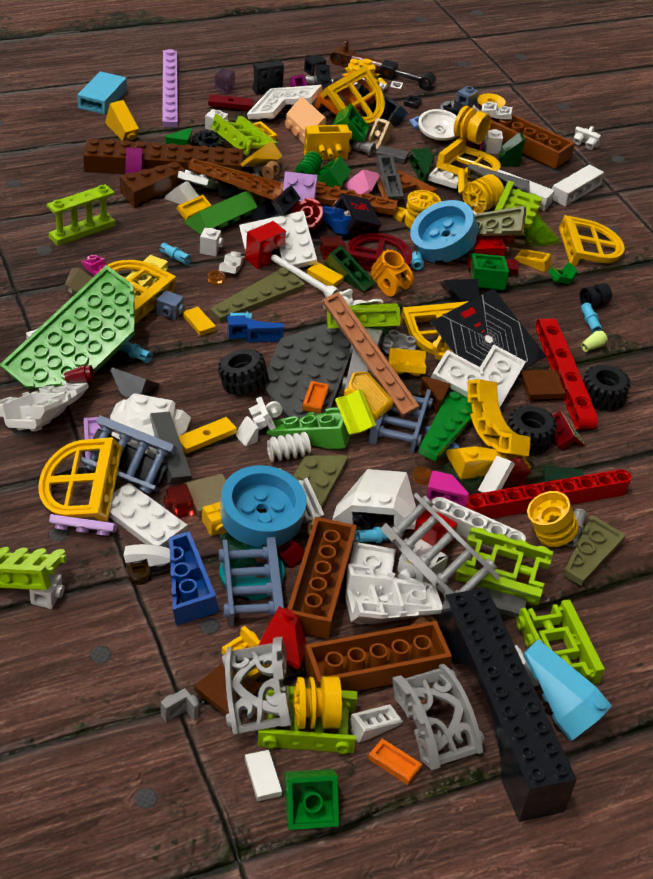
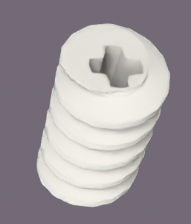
M302 432L300 435L295 433L293 436L287 434L285 438L281 435L277 439L276 437H271L267 441L269 458L271 462H274L275 456L281 461L282 455H285L287 460H289L290 454L296 459L299 452L302 458L305 457V451L310 455L311 446L307 433Z

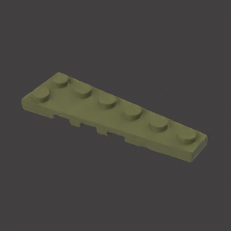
M525 206L474 214L480 230L477 236L523 235L527 211Z
M280 268L278 271L210 308V315L219 323L227 321V316H230V312H250L305 290V283L287 268Z

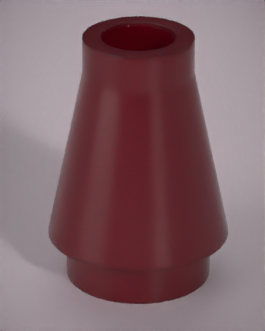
M84 364L64 372L66 383H90L91 380L95 379V373L92 365Z

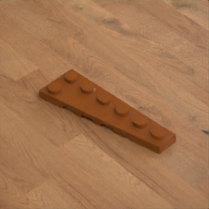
M317 181L315 200L319 201L320 204L334 206L342 193L368 199L375 212L395 215L398 202L396 200L367 193L360 195L355 190L349 189V191H344L339 186L332 188L326 186V183Z

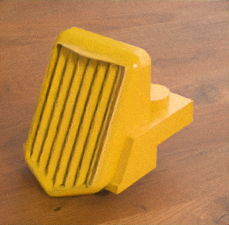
M354 372L352 374L348 388L344 390V396L362 389L374 420L379 419L393 407L392 398L370 373Z

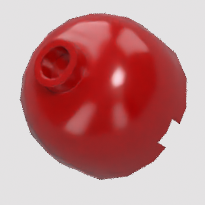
M304 198L305 200L298 201L293 205L291 213L304 211L310 232L319 228L323 223L324 212L319 201L314 198Z

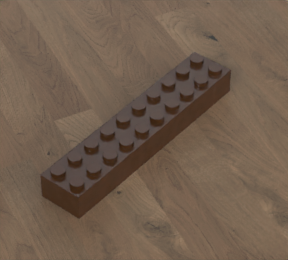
M96 138L87 139L83 154L84 172L125 174L126 147L143 148L142 170L170 164L171 162H178L185 170L192 171L188 167L189 162L193 158L242 171L241 163L243 160V149L207 147L204 145L192 146L189 144L176 145L174 143L161 144L158 142L145 143L143 141L130 142L127 140L114 141L112 139L99 140Z

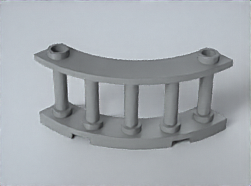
M417 493L413 495L420 504L397 527L391 528L385 523L380 528L433 585L438 583L436 587L444 596L446 594L473 590L489 573L497 580L501 577L495 571L498 567L489 558L484 561L431 508L434 504L426 496L421 498ZM427 509L432 516L409 539L403 540L401 538L404 535L403 532ZM439 521L448 532L425 555L422 554L419 557L413 551L414 545ZM456 538L466 549L442 573L436 574L429 567L432 564L431 561ZM473 555L483 567L460 590L457 589L454 592L447 585L448 579Z

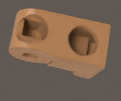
M275 161L267 163L262 168L263 177L280 181L279 164Z

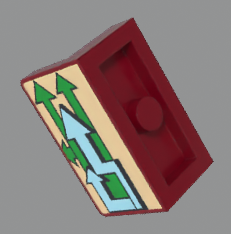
M560 410L552 416L555 417L557 423L554 439L559 448L564 450L574 442L578 443L581 447L585 446L571 419Z

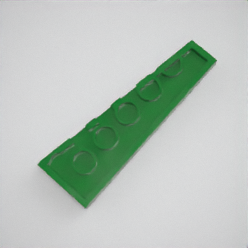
M448 392L419 447L418 454L436 461L472 422L470 414L473 413L471 403H468V398L461 396L457 392Z

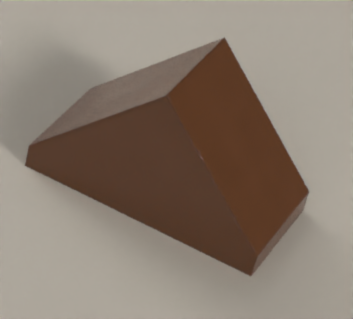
M426 376L421 379L420 393L425 398L427 389L431 390L430 398H433L431 407L436 414L449 392L450 383Z

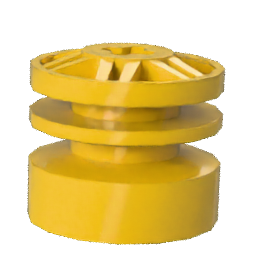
M464 106L456 117L453 127L454 135L463 139L467 138L468 141L476 144L482 143L490 129L491 115L482 111L477 112V109Z
M487 174L464 186L462 193L464 203L469 205L474 212L483 213L497 206L504 187L498 177L493 174Z
M426 190L411 192L407 198L404 220L406 226L411 229L416 217L429 206L441 202L440 197Z
M548 491L538 495L530 502L527 509L528 518L534 527L538 540L543 545L559 547L566 545L575 538L579 525L571 503L565 494L558 491Z
M322 676L320 688H316L313 677H309L307 688H305L304 677H297L296 686L293 691V713L298 729L305 728L306 718H308L310 729H314L317 717L321 718L324 729L340 728L342 720V693L338 676Z

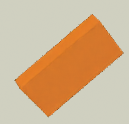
M311 381L302 410L321 414L329 391V384Z
M383 738L368 756V760L407 785L412 782L423 765Z

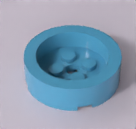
M447 200L433 204L422 211L414 220L410 235L417 251L421 252L422 258L435 263V261L439 260L444 262L452 261L467 253L476 243V237L480 230L469 205L458 200Z
M257 465L240 469L226 480L222 488L219 509L222 525L232 537L244 544L262 547V545H266V538L275 537L276 546H279L294 538L301 529L306 508V494L296 478L279 468ZM266 508L267 512L259 513L257 510Z

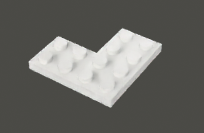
M322 86L271 88L247 113L248 119H274L285 105L291 104L294 106L300 97H304L312 104L322 92Z
M304 211L239 225L245 252L247 232L274 221L286 230L285 245L279 247L283 260L297 268L318 264Z
M493 345L482 365L478 367L447 350L431 378L450 383L452 390L467 398L468 380L482 379L498 382L497 395L500 408L526 361Z

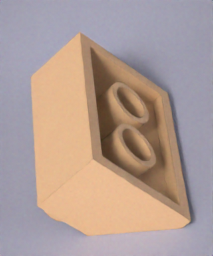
M300 97L287 113L285 125L304 144L305 126L325 125L326 117L304 97Z

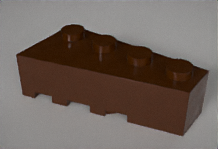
M171 162L170 164L127 173L120 176V193L135 209L139 207L140 203L146 204L150 202L151 198H159L164 192L170 193L174 188L184 183V180L178 178L179 171L185 173V169L178 162Z

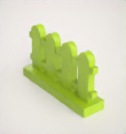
M508 180L494 211L525 206L527 211L524 227L531 228L532 220L535 219L542 198L534 193L530 194L521 191V189H513L514 182Z
M9 547L0 548V588L48 590L51 586L49 575H53L56 572L55 569L61 563L67 561L65 550L58 549L51 554H47L46 549L41 548L29 554L27 548L17 549L14 553L10 552Z

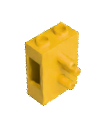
M348 125L305 126L304 156L308 152L314 151L320 154L322 160H334L339 156L342 159H348V153L351 151L349 140L352 139V131H349Z

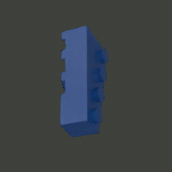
M190 531L169 537L172 607L176 626L219 612L216 594Z

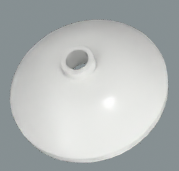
M433 109L422 113L419 117L418 126L427 137L439 141L451 140L457 137L453 132L457 117L455 114L446 110Z

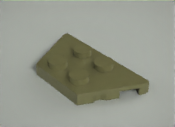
M305 456L293 477L298 481L308 478L321 508H323L348 463L349 456Z

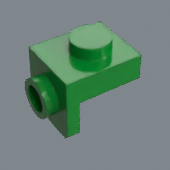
M569 262L566 263L562 270L551 267L548 271L554 282L568 285L572 283L579 272Z

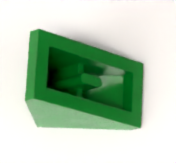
M188 128L166 135L165 144L191 145L192 129Z

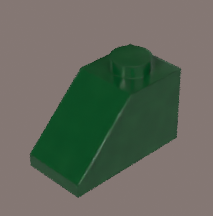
M518 133L502 145L501 151L498 153V160L501 161L502 166L520 167L525 143L522 133Z

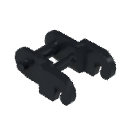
M357 512L353 515L352 521L354 523L359 522L361 518L363 522L362 530H372V516H368L364 512Z

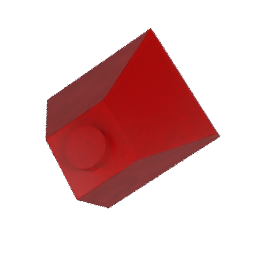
M278 606L258 646L273 643V638L283 636L287 664L298 670L304 658L305 645H307L299 617L293 611Z

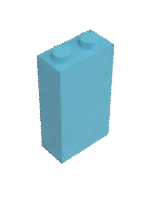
M100 71L78 93V108L106 114L110 103L117 102L127 91V78Z

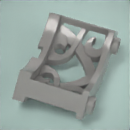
M283 636L273 638V643L238 650H233V647H227L226 654L222 656L229 707L226 721L228 728H232L233 735L276 726L291 725L293 714L288 686H283V680L287 676V654ZM264 663L265 667L268 664H271V666L264 668L261 664ZM255 667L263 675L274 676V678L266 681L261 686L258 697L252 695L241 685L246 675ZM269 690H273L274 695L268 696L266 692ZM236 693L241 697V699H239L238 701ZM254 708H256L257 722L241 724V711L248 710L247 717L250 719L254 714ZM264 712L280 716L279 718L263 720Z
M440 664L439 669L405 679L401 675L392 678L395 700L403 708L408 718L413 717L418 728L413 731L418 743L421 761L426 766L434 770L440 768L442 764L476 753H483V733L479 730L469 699L453 670H450L445 664ZM426 696L427 703L421 704L419 699L424 700ZM433 697L443 700L454 707V714L448 729L439 719L427 717L426 712L432 706ZM432 726L439 729L437 734H433ZM461 733H465L468 746L457 749L452 737H454L457 743L462 744L464 740L461 737ZM447 744L449 752L438 754Z

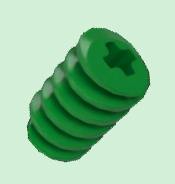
M314 151L308 152L296 166L295 173L315 175L323 161L320 154Z

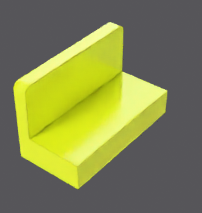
M362 389L335 399L349 435L362 433L376 426Z

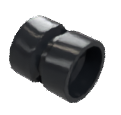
M604 282L584 287L579 293L580 302L582 305L589 303L592 308L608 304L612 300L611 288Z

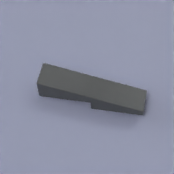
M378 155L376 166L387 198L403 199L404 194L399 173L396 172L393 155Z
M472 164L467 166L468 176L475 180L487 174H493L502 182L504 189L509 180L514 182L513 189H521V191L526 193L530 191V181Z
M170 411L150 413L154 437L172 443L177 448L175 456L168 454L163 460V464L168 466L166 470L168 484L188 482L192 475Z

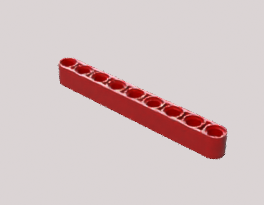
M619 469L477 493L468 496L465 507L493 519L527 513L530 502L538 495L548 491H558L565 494L571 505L618 497L627 493L632 475L626 470Z

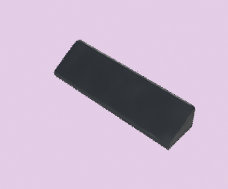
M99 428L97 429L93 439L99 438L102 432ZM109 434L108 438L113 437L117 442H119L118 438ZM129 444L126 445L118 468L125 472L128 471L137 451L136 448ZM144 453L134 477L145 481L155 459ZM163 463L153 482V485L156 487L163 482L168 466Z

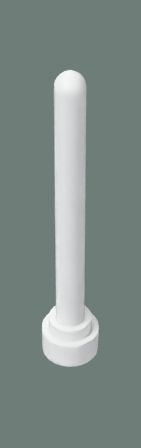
M271 256L272 261L283 268H287L293 274L323 291L326 298L339 291L334 286L324 285L279 256Z

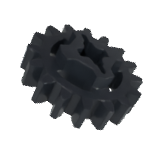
M208 130L200 131L192 136V146L204 145L207 147L224 148L225 139L213 130L210 132Z

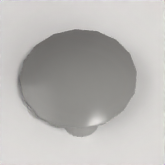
M390 330L389 334L382 338L381 346L387 354H389L390 348L416 350V338L399 333L397 330Z

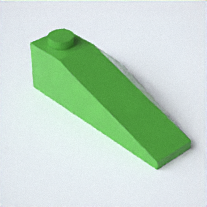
M338 407L325 409L326 413L317 415L314 412H310L303 418L292 416L274 420L276 428L273 430L268 428L267 435L275 437L282 435L284 438L287 434L293 436L295 433L300 435L302 432H306L310 445L326 449L346 448L350 439Z

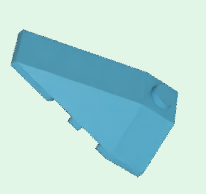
M540 640L533 643L523 653L534 679L539 681L544 692L542 696L545 702H549L554 713L552 715L554 722L570 741L600 720L612 707L596 686Z

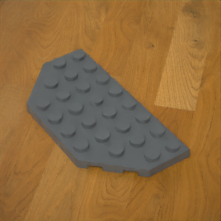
M325 324L281 338L267 368L269 376L267 383L263 385L261 390L270 396L271 402L276 401L281 404L284 418L292 416L303 418L310 413L309 411L302 410L310 382L315 381L329 384V391L321 412L326 413L325 409L333 407L351 359V343L340 328H328V325Z

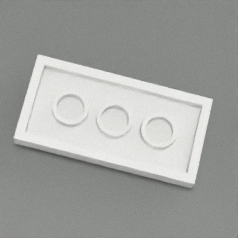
M127 483L113 493L109 517L144 544L166 547L169 545V537L188 531L186 523L131 483Z

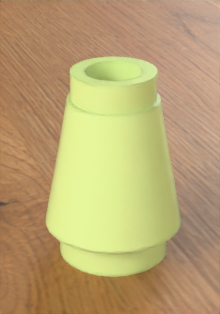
M595 331L581 343L582 350L588 352L604 347L608 342L607 335L603 331Z

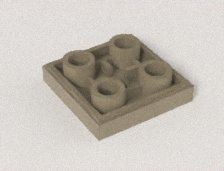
M222 473L184 483V490L198 516L202 515V507L221 501L222 488L226 482Z

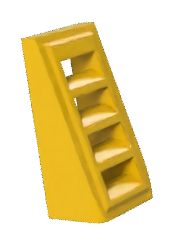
M521 249L515 256V260L542 272H547L552 266V254Z

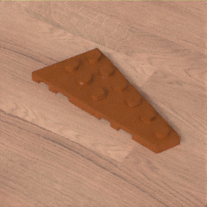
M193 158L189 162L188 168L192 169L193 172L208 175L237 186L238 189L248 190L272 200L283 191L284 183Z

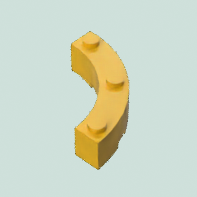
M482 379L468 380V403H471L473 411L470 415L481 439L498 452L529 456L530 437L519 435L512 431L502 417L498 404V382Z

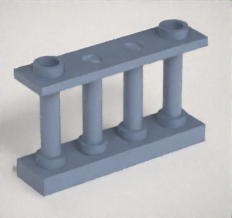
M427 389L425 398L413 396L418 405H422V409L408 415L418 417V422L388 416L386 413L391 411L399 413L393 405L390 410L375 420L376 426L370 429L369 443L376 444L378 437L382 438V436L411 442L410 452L414 453L416 446L421 444L422 435H420L426 411L431 409L432 406L431 390ZM391 424L413 429L415 432L414 435L385 429L382 425Z
M99 415L96 421L102 431L99 438H108L109 434L112 435V432L119 434L120 440L118 443L122 446L121 456L127 442H130L131 439L137 441V445H139L127 473L118 471L117 478L140 486L139 490L151 494V492H155L158 494L159 489L153 485V482L164 458L168 454L175 456L176 446ZM152 447L157 449V455L146 480L142 481L134 476L146 449ZM93 451L89 459L81 456L80 461L84 464L83 467L95 472L100 451Z
M275 537L266 538V546L262 547V549L228 551L227 540H223V549H219V562L224 564L227 604H224V618L228 617L229 626H234V615L269 613V615H274L278 606L284 608ZM263 558V560L267 559V564H264V567L230 569L229 559ZM264 575L265 578L269 577V582L266 585L232 587L231 577ZM255 594L271 596V601H268V604L233 606V596Z

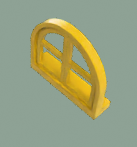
M366 65L329 85L320 93L323 99L329 96L340 112L346 106L337 93L348 87L357 100L352 105L360 104L367 114V117L362 118L368 125L374 123L377 117H381L385 107L383 92ZM362 78L366 80L372 89V92L364 97H361L353 85ZM372 95H375L376 98L374 113H372L364 101Z
M461 137L439 153L436 168L458 175V170L462 168L451 165L455 161L467 165H476L496 172L500 170V162L495 157L466 146L467 138L463 139ZM467 153L478 157V159L471 161L461 156ZM485 160L492 166V168L482 165L479 162ZM465 168L464 170L467 172L465 176L471 178L468 176V168Z
M564 215L559 231L569 263L577 266L580 259L599 263H613L621 258L625 247L623 241L615 232L600 223ZM576 226L591 229L593 238L579 235ZM596 231L602 233L611 241L598 239ZM581 241L596 244L598 253L584 251ZM601 245L615 248V251L611 254H604Z
M121 260L108 264L116 272L121 270H139L131 278H125L133 284L134 290L142 293L135 299V324L156 307V300L165 290L169 292L175 291L176 276L152 264L138 260ZM145 272L159 279L148 289L134 282Z
M467 302L403 307L400 320L402 324H406L410 336L416 338L415 344L425 352L434 355V351H432L433 343L427 341L423 336L439 335L436 330L419 331L416 323L430 322Z
M111 437L78 440L59 449L48 460L39 479V495L43 504L55 515L74 518L95 517L98 521L108 522L122 446ZM100 451L95 473L77 474L81 452ZM75 454L71 475L54 476L61 463ZM93 482L89 505L70 506L75 483ZM69 483L65 504L61 505L52 496L51 484Z

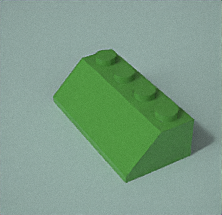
M247 190L194 214L184 220V222L193 230L202 234L204 228L216 230L215 227L219 226L221 229L229 225L228 221L234 223L241 219V215H244V217L249 216L252 210L257 208V205L250 191Z

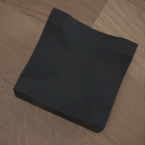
M280 60L270 63H253L254 82L252 90L256 95L265 94L271 88H283L284 64Z

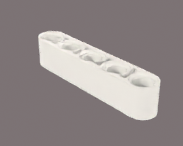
M437 497L432 500L434 505L431 508L435 512H439L458 523L456 533L465 538H468L471 527H479L490 533L504 534L510 539L526 540L522 532L446 498ZM482 544L483 546L489 549H494V547Z

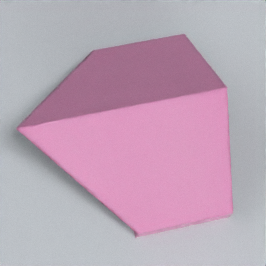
M362 170L343 184V187L348 190H355L360 195L362 193L368 194L372 191L380 175L376 172Z

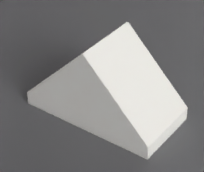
M187 180L168 193L165 199L182 204L199 195Z

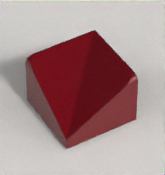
M293 539L281 544L277 548V555L291 568L303 558L305 552Z

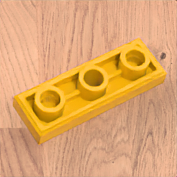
M225 417L178 437L183 451L187 454L236 434L237 428Z

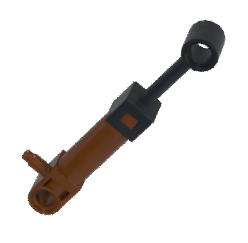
M348 40L344 41L343 47H337L330 54L331 62L343 67H348L351 59H370L372 64L375 65V73L380 74L379 77L391 81L396 75L418 81V85L422 90H429L436 81V76L432 72H426L424 75L418 76L397 70V62L390 60L380 61L356 54L355 50L349 49Z

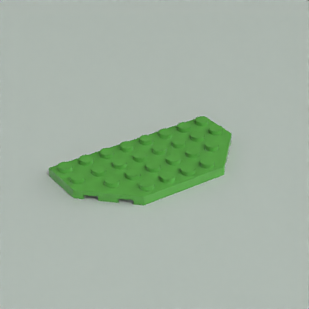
M106 265L0 364V367L27 390L52 385L55 387L64 386L63 383H66L64 372L84 364L92 365L95 373L135 335L133 284Z

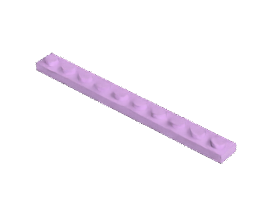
M172 49L163 50V127H178L177 51Z

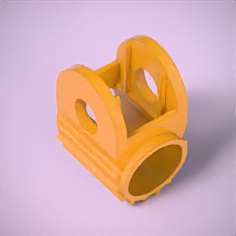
M387 249L386 252L383 251L371 267L372 270L370 272L371 277L378 284L381 291L387 296H394L398 293L399 287L404 290L411 288L414 283L413 273L407 263L404 262L401 254L392 249ZM402 272L405 275V280L401 277Z

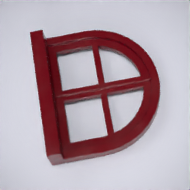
M384 233L358 235L351 239L346 247L347 252L365 271L371 272V267L383 251H385L383 250L385 243L391 244L401 251L399 254H401L409 268L412 260V251L403 240ZM367 242H379L377 249L359 246Z

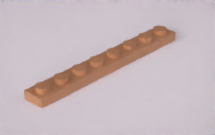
M339 291L323 299V305L378 384L392 398L393 405L402 418L419 409L416 400Z

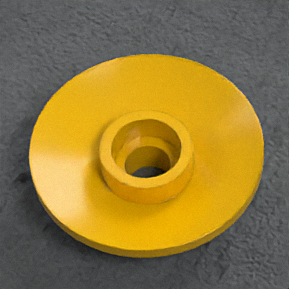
M490 93L482 94L477 99L481 106L483 103L493 102L498 104V108H501L506 103L505 99L501 96Z

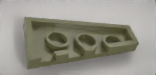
M591 514L568 562L564 576L582 586L625 540L626 535Z

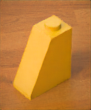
M124 100L110 103L105 120L106 125L122 141H131L137 138L139 128Z

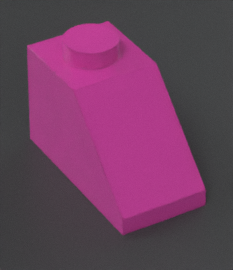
M432 471L426 497L431 502L437 497L446 498L465 507L469 493L451 474Z

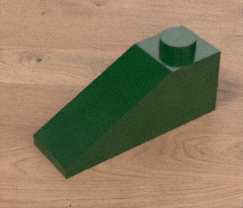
M429 148L411 149L409 163L418 179L427 184L428 175L434 162V155L430 152Z
M342 245L331 252L324 262L329 269L343 275L346 283L362 293L376 283Z

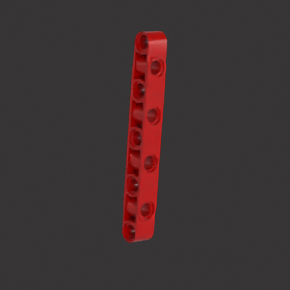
M556 318L537 319V335L551 370H557L566 392L563 400L577 430L596 429L598 425L597 414Z

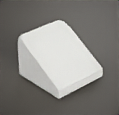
M247 416L237 430L236 437L244 446L258 442L259 427Z

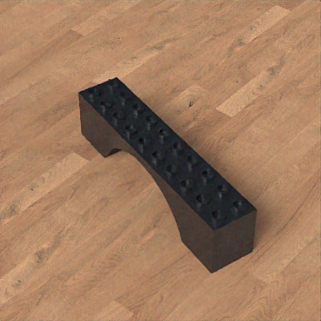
M488 588L446 594L438 626L452 655V664L461 662L466 664L477 678L484 692L498 740L501 781L518 821L522 822L564 813L577 780Z

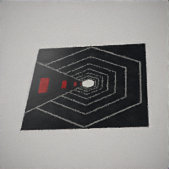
M495 289L430 321L454 354L478 367L482 365L493 345L526 361L522 369L546 356Z

